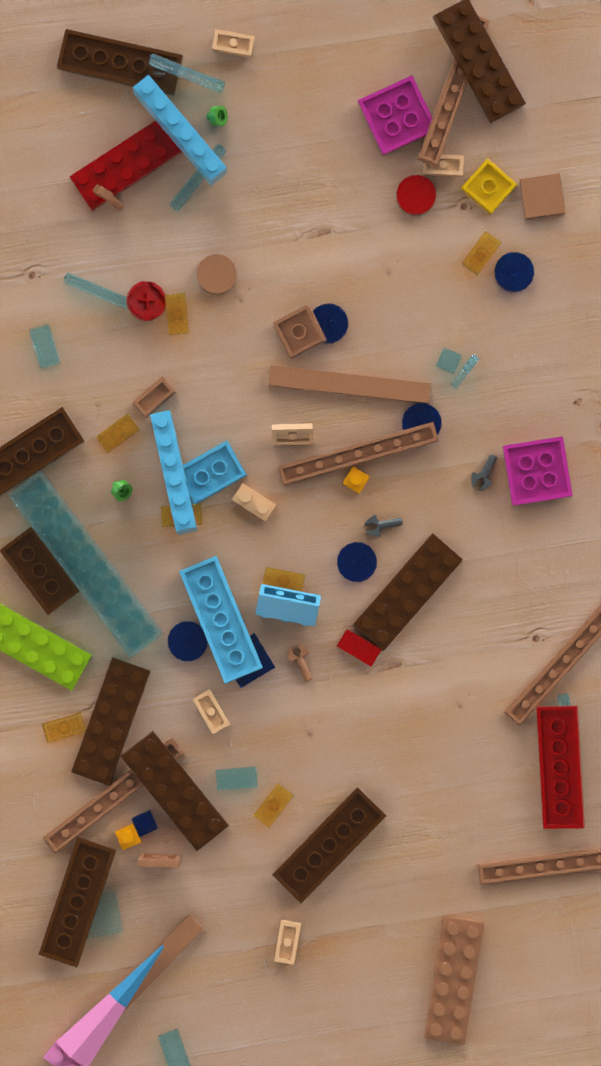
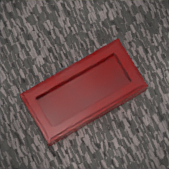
M346 629L337 644V647L371 667L382 650Z

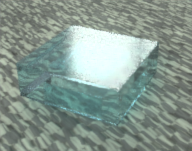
M444 347L436 367L455 374L462 355Z

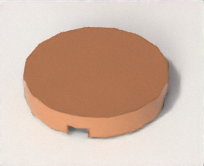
M213 254L207 256L200 262L197 268L199 285L210 294L226 293L236 282L237 271L235 265L224 255Z

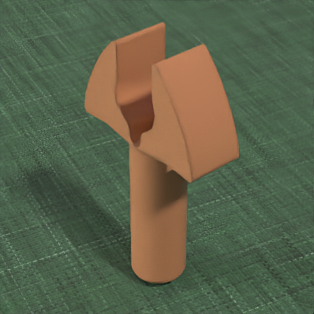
M98 184L95 186L93 192L98 197L106 200L118 211L123 210L124 205L113 196V193L102 186L100 187Z
M297 644L301 650L300 658H298V656L293 654L290 647L288 653L289 662H297L304 680L310 681L312 676L304 660L305 655L309 654L308 650L302 645Z

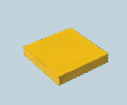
M487 158L461 187V190L491 215L514 190L517 183Z

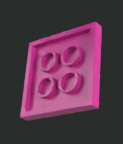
M412 75L358 100L360 109L383 156L426 136L432 116Z
M563 436L502 446L512 506L573 496Z

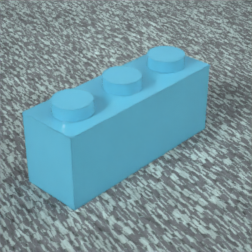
M261 584L255 615L279 619L284 622L300 623L304 626H315L321 596Z

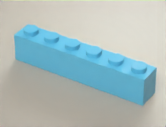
M149 75L133 87L135 97L211 186L227 174V167Z
M170 410L150 414L176 533L179 536L196 532L198 529Z

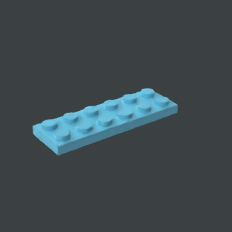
M217 556L179 571L224 683L227 684L262 669V664Z

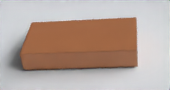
M162 376L132 403L147 418L175 394L176 391Z

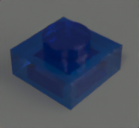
M151 810L131 818L139 837L158 829Z

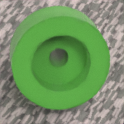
M213 106L207 113V119L213 126H224L227 123L228 113L224 106Z
M125 480L115 481L112 484L111 494L116 500L125 501L131 496L133 488Z

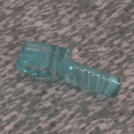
M473 354L452 381L451 386L457 389L479 360L477 356Z

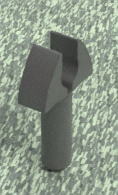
M491 454L481 473H472L471 483L473 488L477 480L482 477L483 486L480 491L488 488L493 483L489 480L488 475L497 460L495 455Z
M374 515L364 525L370 523L378 525L375 530L366 531V533L371 536L380 537L382 529L401 526L403 520L402 518H394L380 521L377 519V515Z

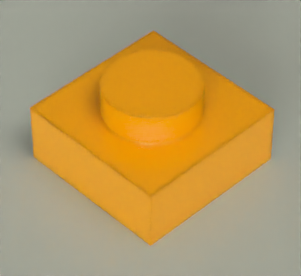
M353 466L342 484L360 494L370 476Z
M134 823L115 831L122 850L142 842Z

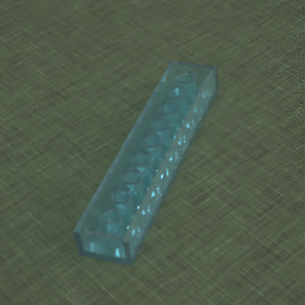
M39 471L8 495L130 658L164 634L163 630L44 472Z

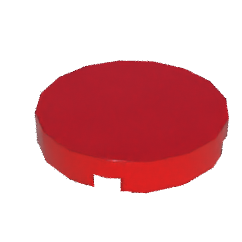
M411 175L404 178L396 191V201L399 207L410 215L427 213L436 200V189L433 183L421 175Z
M140 281L133 285L127 293V308L138 320L145 322L153 321L164 312L166 296L162 288L156 283Z

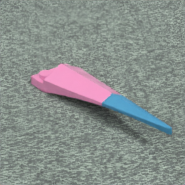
M164 945L160 946L105 998L65 1032L52 1045L43 1058L53 1066H89L162 952Z

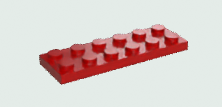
M155 120L69 177L91 211L107 202L93 192L97 184L113 193L115 197L181 154L182 151Z
M578 705L537 706L543 829H584L585 818Z

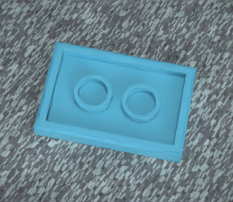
M228 441L221 443L183 465L190 498L194 505L247 476Z

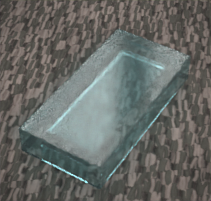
M49 324L29 329L40 368L60 363Z
M256 766L216 769L217 790L258 787Z
M178 1028L158 1035L168 1066H191Z

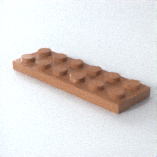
M443 916L424 1038L465 1045L484 922Z

